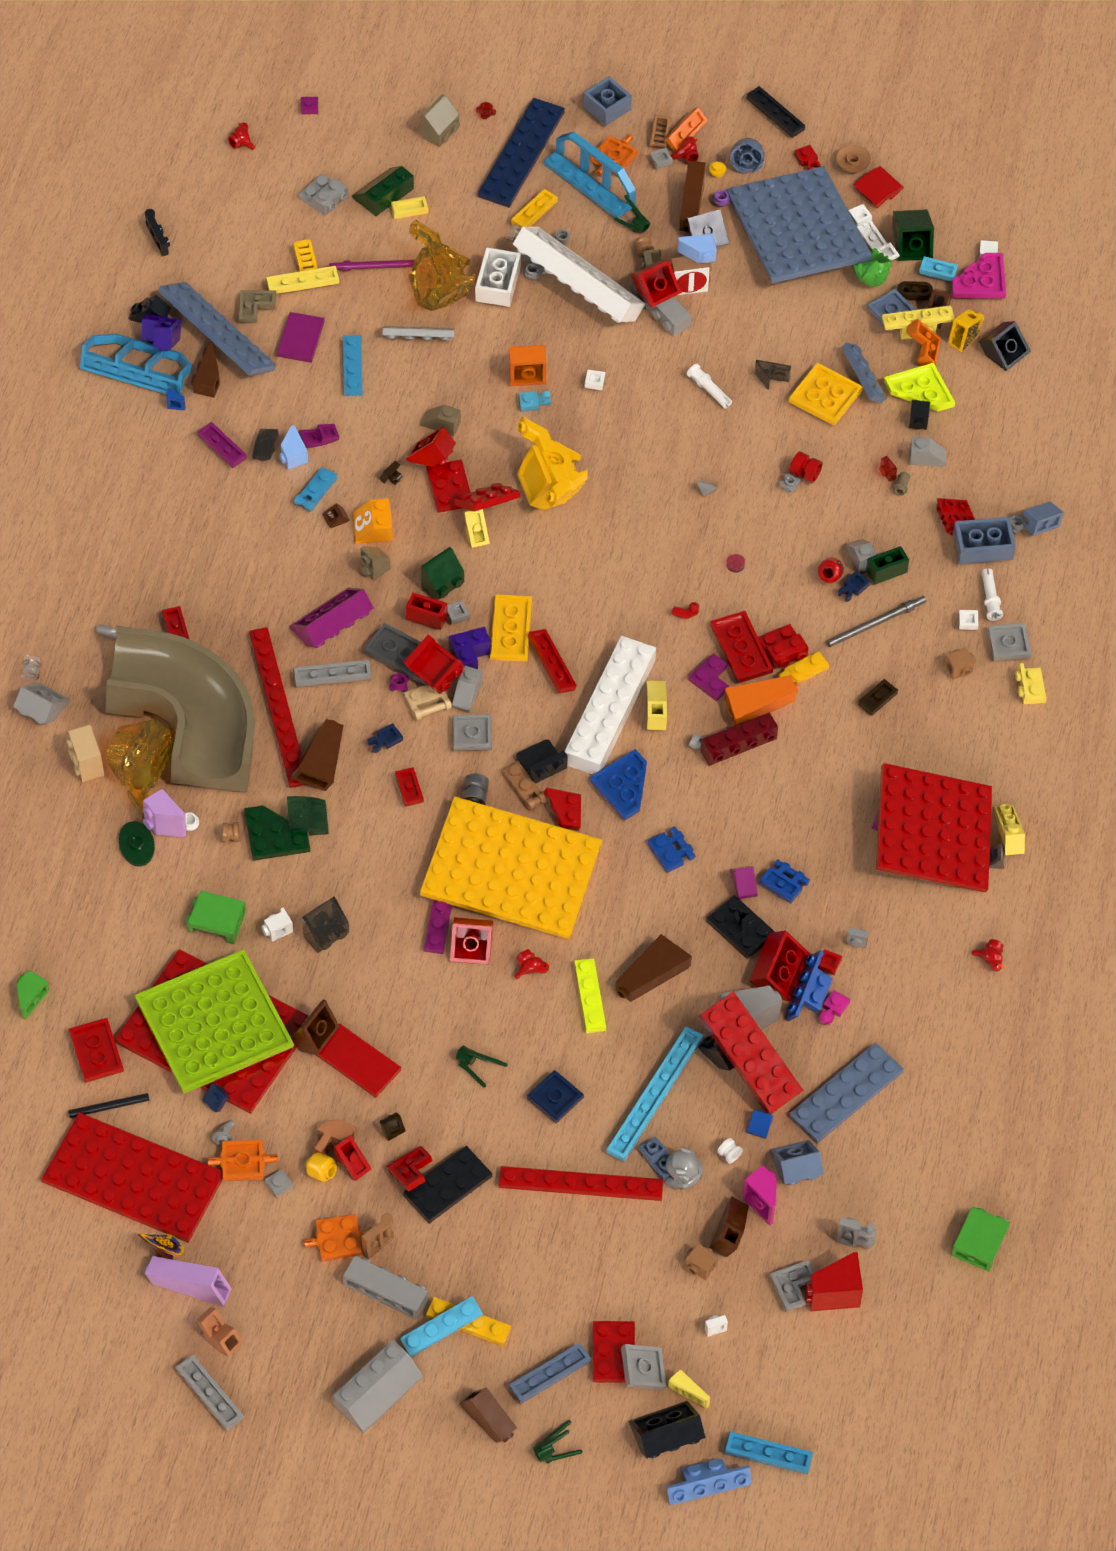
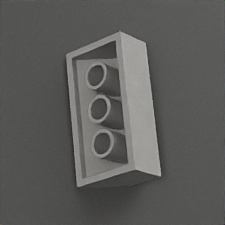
M392 1340L333 1395L334 1407L362 1433H365L423 1378V1374L409 1354Z

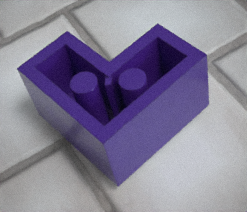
M146 314L142 318L141 339L146 340L148 343H153L154 348H159L160 351H169L180 340L181 319Z
M485 627L449 636V650L456 659L462 661L464 666L478 669L477 657L490 654V639Z

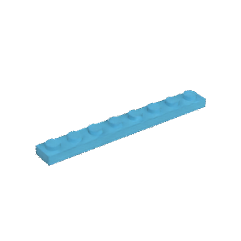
M687 1026L684 1028L607 1148L608 1154L625 1162L703 1040L701 1033Z

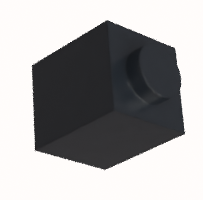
M912 400L909 428L927 430L930 402Z

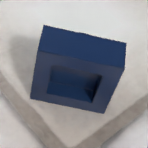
M214 1083L211 1084L202 1100L213 1111L220 1112L229 1095L218 1084Z

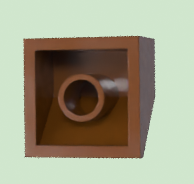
M322 999L292 1036L299 1050L318 1055L340 1026L326 1000Z

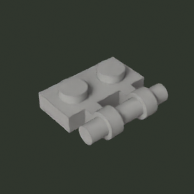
M841 1217L836 1242L854 1248L860 1245L864 1246L865 1249H870L875 1242L876 1228L873 1224L861 1227V1223L857 1220Z

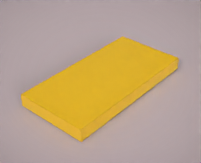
M495 594L490 660L528 662L529 638L527 636L530 632L532 596Z

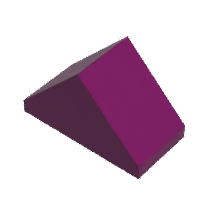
M745 866L730 869L738 899L757 897L754 867Z

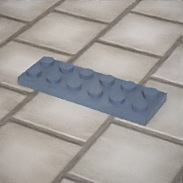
M875 1042L789 1113V1118L818 1144L901 1075L904 1068Z

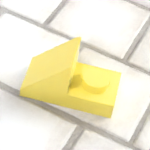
M483 509L476 512L471 510L463 511L466 522L465 531L471 547L490 544Z

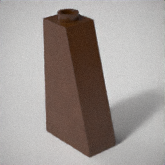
M688 160L679 231L689 232L686 218L700 214L706 162Z
M328 719L321 724L295 768L291 779L327 791L334 783L344 725Z
M660 934L616 981V992L621 998H626L632 1002L687 970L691 966L692 956Z

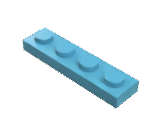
M471 1296L400 1339L410 1357H413L482 1317L483 1313L474 1297Z

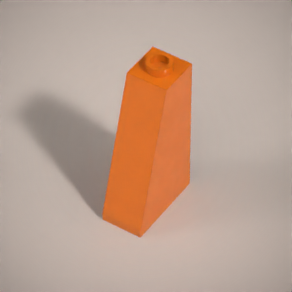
M790 675L725 688V702L733 726L766 713H771L794 702L796 693H798V685L796 682H793Z

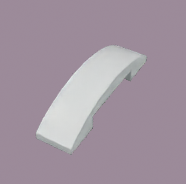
M864 204L848 210L870 251L876 248L884 256L888 255L890 260L900 256L891 242L887 243L871 221L872 215Z

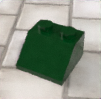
M448 547L421 566L422 588L436 600L446 597L449 592L459 588L464 583V570L451 547Z

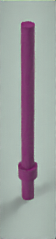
M435 259L350 262V260H346L340 263H329V267L336 266L337 270L351 271V269L435 266Z

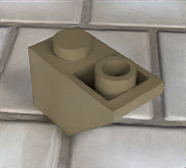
M371 546L360 548L361 571L366 577L369 576L374 581L390 570V558L381 549Z

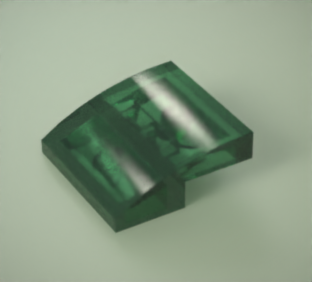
M287 796L290 833L309 831V836L329 834L326 800L306 796Z

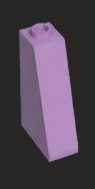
M152 1256L150 1263L146 1267L145 1275L153 1285L219 1306H225L232 1289L219 1268Z

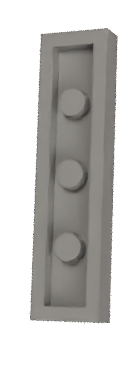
M384 326L383 335H387V338H397L398 335L405 336V339H415V336H422L424 340H433V337H440V340H451V337L454 338L455 328Z
M369 660L294 668L296 687L371 680Z
M194 1355L176 1367L178 1373L226 1431L244 1419L243 1414Z

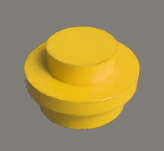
M719 161L713 162L709 165V172L713 177L720 178L725 174L726 166Z

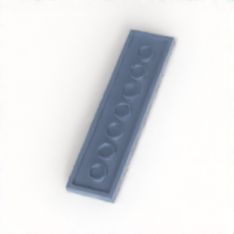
M182 282L160 286L158 292L249 376L275 370L276 364L270 357L266 356L247 336L236 329L235 325L225 319V316L220 314L213 305L202 298V295L197 293L190 284Z

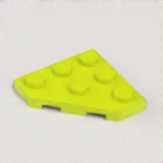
M934 363L884 377V383L888 391L895 397L912 402V400L930 402V409L937 412L955 407V401Z

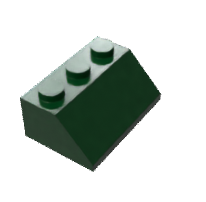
M403 166L389 168L354 193L352 198L374 216H378L391 206V202L400 200L414 189V175Z

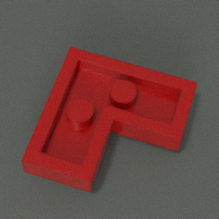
M419 1146L387 1165L389 1173L409 1192L425 1182L424 1175L419 1169L433 1160L431 1155L422 1146Z

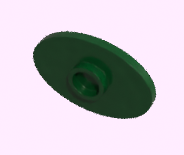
M136 821L128 822L119 833V848L127 862L134 866H145L154 856V838L144 824Z

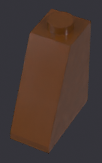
M487 1387L475 1390L459 1403L495 1442L503 1440L505 1443L514 1436L513 1431L517 1429L516 1425Z

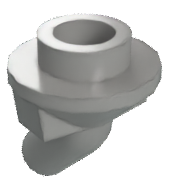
M229 1120L220 1126L219 1130L212 1135V1140L218 1145H222V1141H231L232 1136L229 1134V1130L235 1126L234 1122Z

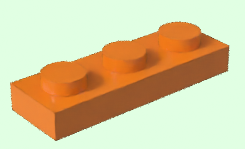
M696 107L677 125L665 140L675 153L685 142L686 138L689 136L693 137L708 120L700 108Z

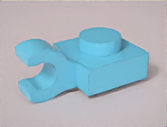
M537 391L519 393L521 412L539 410V405H550V391H544L540 395H537Z

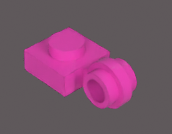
M833 990L823 1004L824 1010L819 1016L821 1023L830 1025L835 1015L841 1017L850 1004L851 999Z

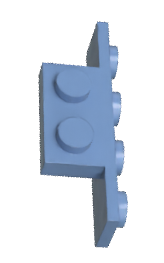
M722 1458L713 1459L701 1464L681 1468L685 1481L666 1487L669 1504L675 1505L751 1485L750 1467L746 1465L728 1470Z

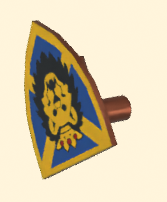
M138 1234L145 1242L156 1248L154 1253L156 1257L173 1260V1256L180 1258L184 1253L182 1243L174 1235Z

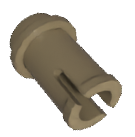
M900 472L898 475L897 483L893 487L895 494L902 496L907 493V485L910 479L908 473Z

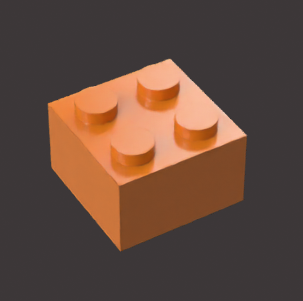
M545 345L509 347L510 386L546 384L547 361Z

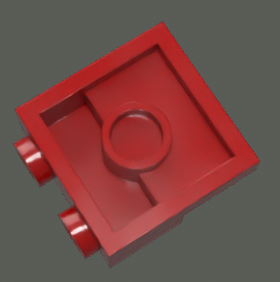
M791 624L758 637L774 669L785 667L791 662L802 660L808 656V645L800 633L797 634Z

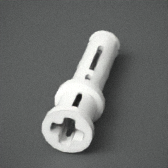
M698 363L691 366L687 371V376L692 377L697 382V386L704 388L724 409L727 406L729 407L732 400L712 382L710 375L700 369L701 367Z
M988 568L989 574H987V569L981 571L986 594L984 604L988 610L986 614L987 619L997 621L1003 617V611L1000 610L1001 600L996 593L993 570Z

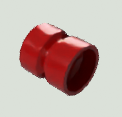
M798 451L790 464L789 472L798 477L802 475L804 480L814 483L822 470L823 462L816 458L810 459L809 455Z

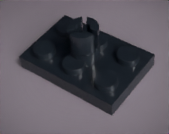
M735 895L706 919L710 926L747 959L764 946L769 933L775 932Z

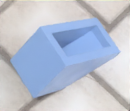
M713 234L678 237L677 249L681 254L697 263L716 261L717 249Z
M295 425L291 426L281 444V453H279L282 464L285 463L288 469L309 463L308 451Z

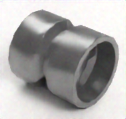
M476 773L466 775L461 798L485 805L489 779L484 775Z

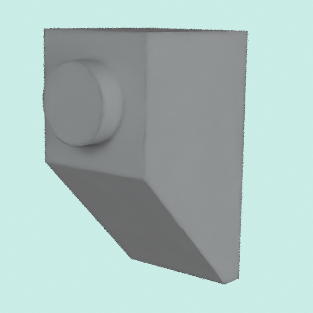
M912 437L910 465L946 466V449L931 438Z
M860 539L845 543L856 571L860 574L866 572L868 558L876 555L871 542Z
M468 666L464 667L457 683L452 708L470 713L483 684V671Z

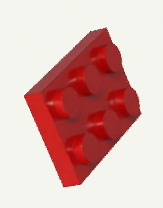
M462 459L445 462L443 465L437 464L434 467L426 466L437 512L463 509L454 505V498L459 497L462 493L470 492Z
M494 483L489 488H478L476 492L460 494L459 497L454 498V505L476 512L520 498V492L511 486Z
M108 1018L69 1028L85 1083L124 1072Z
M593 1321V1382L625 1383L621 1347L625 1344L635 1345V1321Z

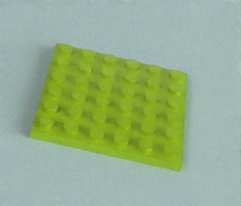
M244 949L135 995V1000L183 1094L294 1047L288 1031Z

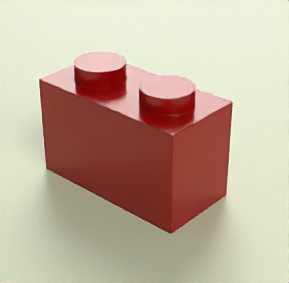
M412 592L406 605V620L441 630L448 616L446 602Z

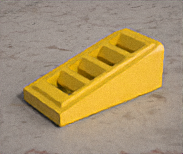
M311 240L294 242V252L299 271L318 269Z

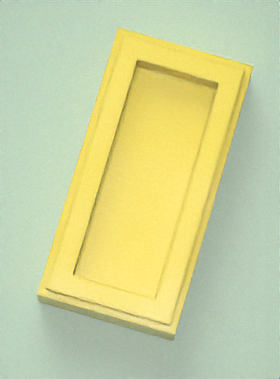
M425 196L391 202L394 219L429 213Z

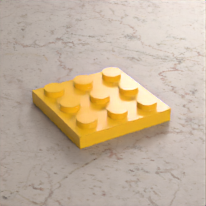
M817 363L789 397V403L835 426L861 394L863 386Z

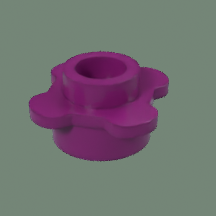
M401 673L391 676L390 690H401L402 692L408 690V676Z

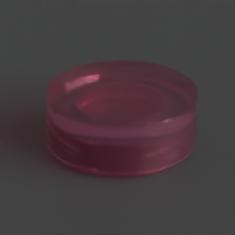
M739 554L730 555L726 562L727 569L734 573L741 572L745 567L744 557Z

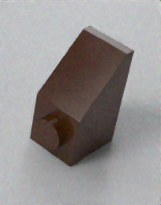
M933 289L928 308L949 306L953 293ZM943 323L937 324V328L941 329Z

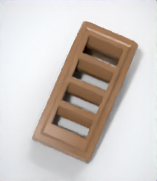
M654 115L650 147L667 148L665 138L669 135L671 117ZM655 135L665 136V138L655 137ZM654 140L664 141V143H657Z

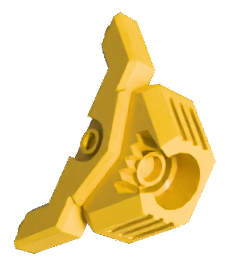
M522 416L517 423V430L522 437L534 443L524 457L517 474L530 506L542 510L564 504L580 491L588 478V469L577 472L574 467V463L580 461L582 455L552 440L547 429Z

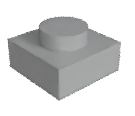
M666 148L650 153V159L656 169L673 164V159Z
M463 600L447 605L451 624L469 619V613Z
M850 927L847 944L857 948H866L869 932Z
M282 1169L265 1179V1184L276 1198L293 1188V1183Z

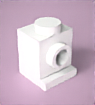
M283 907L280 909V913L272 914L265 919L261 929L264 935L269 936L273 942L292 933L293 924Z

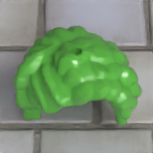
M874 248L870 251L872 254L871 261L853 265L857 279L871 287L879 286L886 281L892 262L888 259V255L884 256L882 252L880 253V251Z

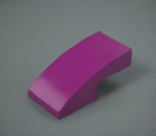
M318 424L316 429L299 430L298 432L306 448L330 444L338 441L340 438L335 424Z

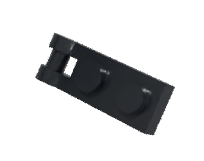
M147 209L145 211L146 226L162 257L169 255V239L167 236L164 237L161 224H157L155 211Z

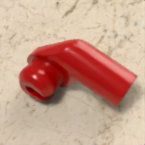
M692 602L686 609L674 606L672 615L689 619L699 613L700 606L696 602Z

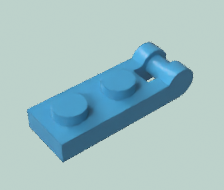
M321 467L304 490L296 496L294 504L302 505L311 512L338 479L337 474Z

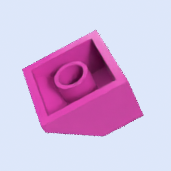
M762 1165L744 1180L742 1198L771 1226L775 1214L777 1179L770 1169L767 1170Z

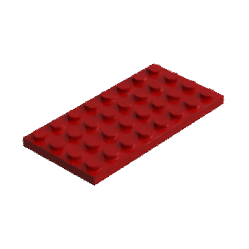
M79 1112L41 1180L42 1183L165 1234L174 1235L177 1239L189 1243L223 1180V1171Z

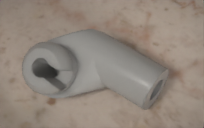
M98 625L97 633L116 639L117 628Z

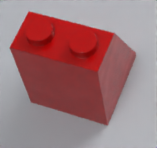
M853 1252L810 1276V1282L806 1283L805 1301L806 1304H810L811 1312L860 1308L863 1285L858 1252Z

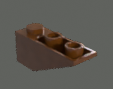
M210 341L208 347H205L203 351V359L197 365V373L193 375L191 385H193L194 393L215 398L220 386V377L214 345Z
M733 1196L730 1197L709 1248L725 1257H728L737 1250L745 1229L749 1209L747 1204Z

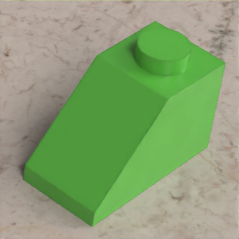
M30 970L21 975L16 984L22 1018L25 1020L49 992L48 981Z

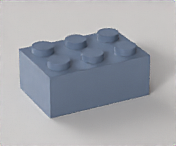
M1009 517L956 521L954 523L953 539L959 564L1014 559L1016 545Z

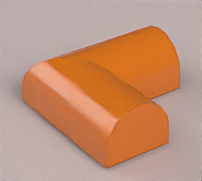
M916 319L909 324L906 333L921 345L918 364L923 366L934 363L936 366L941 338L919 319Z

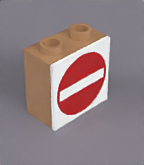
M686 256L671 258V267L682 292L678 295L708 291V283L711 282L709 272L712 270L711 262L697 263Z

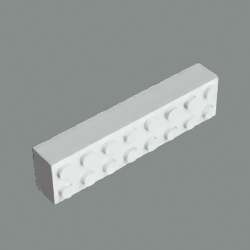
M523 226L513 243L518 248L517 251L519 253L527 254L531 257L530 260L533 263L542 265L547 273L556 275L558 281L570 285L572 291L584 295L586 301L595 303L600 311L609 313L611 318L618 323L636 321L646 304L540 227Z
M624 636L620 637L565 750L568 756L567 766L592 775L604 768L656 660V647Z

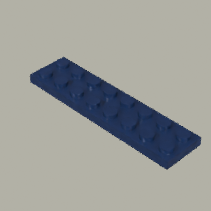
M533 97L478 191L479 198L510 208L564 115V107Z

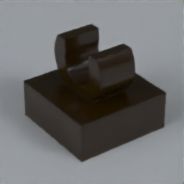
M394 461L382 473L379 479L384 484L390 479L396 485L403 477L397 471L400 464Z
M397 1112L379 1122L388 1141L406 1131L401 1116Z

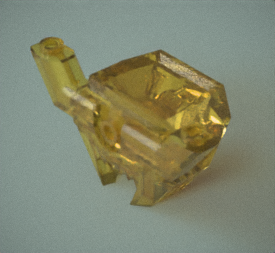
M415 219L409 227V232L412 234L413 239L425 247L421 249L416 257L408 277L417 305L434 311L452 305L465 297L475 283V274H464V267L469 265L471 261L469 258L448 245H444L439 233Z
M156 719L120 726L106 752L108 765L121 785L130 786L127 791L128 798L143 820V800L149 797L147 793L150 788H154L172 755L175 739L173 728L168 729Z

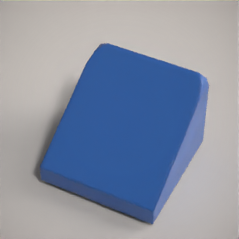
M168 388L166 396L167 409L185 410V397Z
M754 1110L747 1133L766 1139L773 1121V1115Z

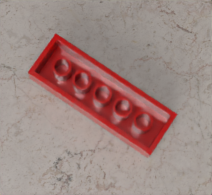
M734 991L698 1015L701 1022L766 1113H774L804 1091Z

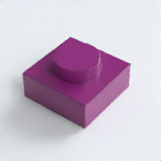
M301 97V115L318 114V97Z

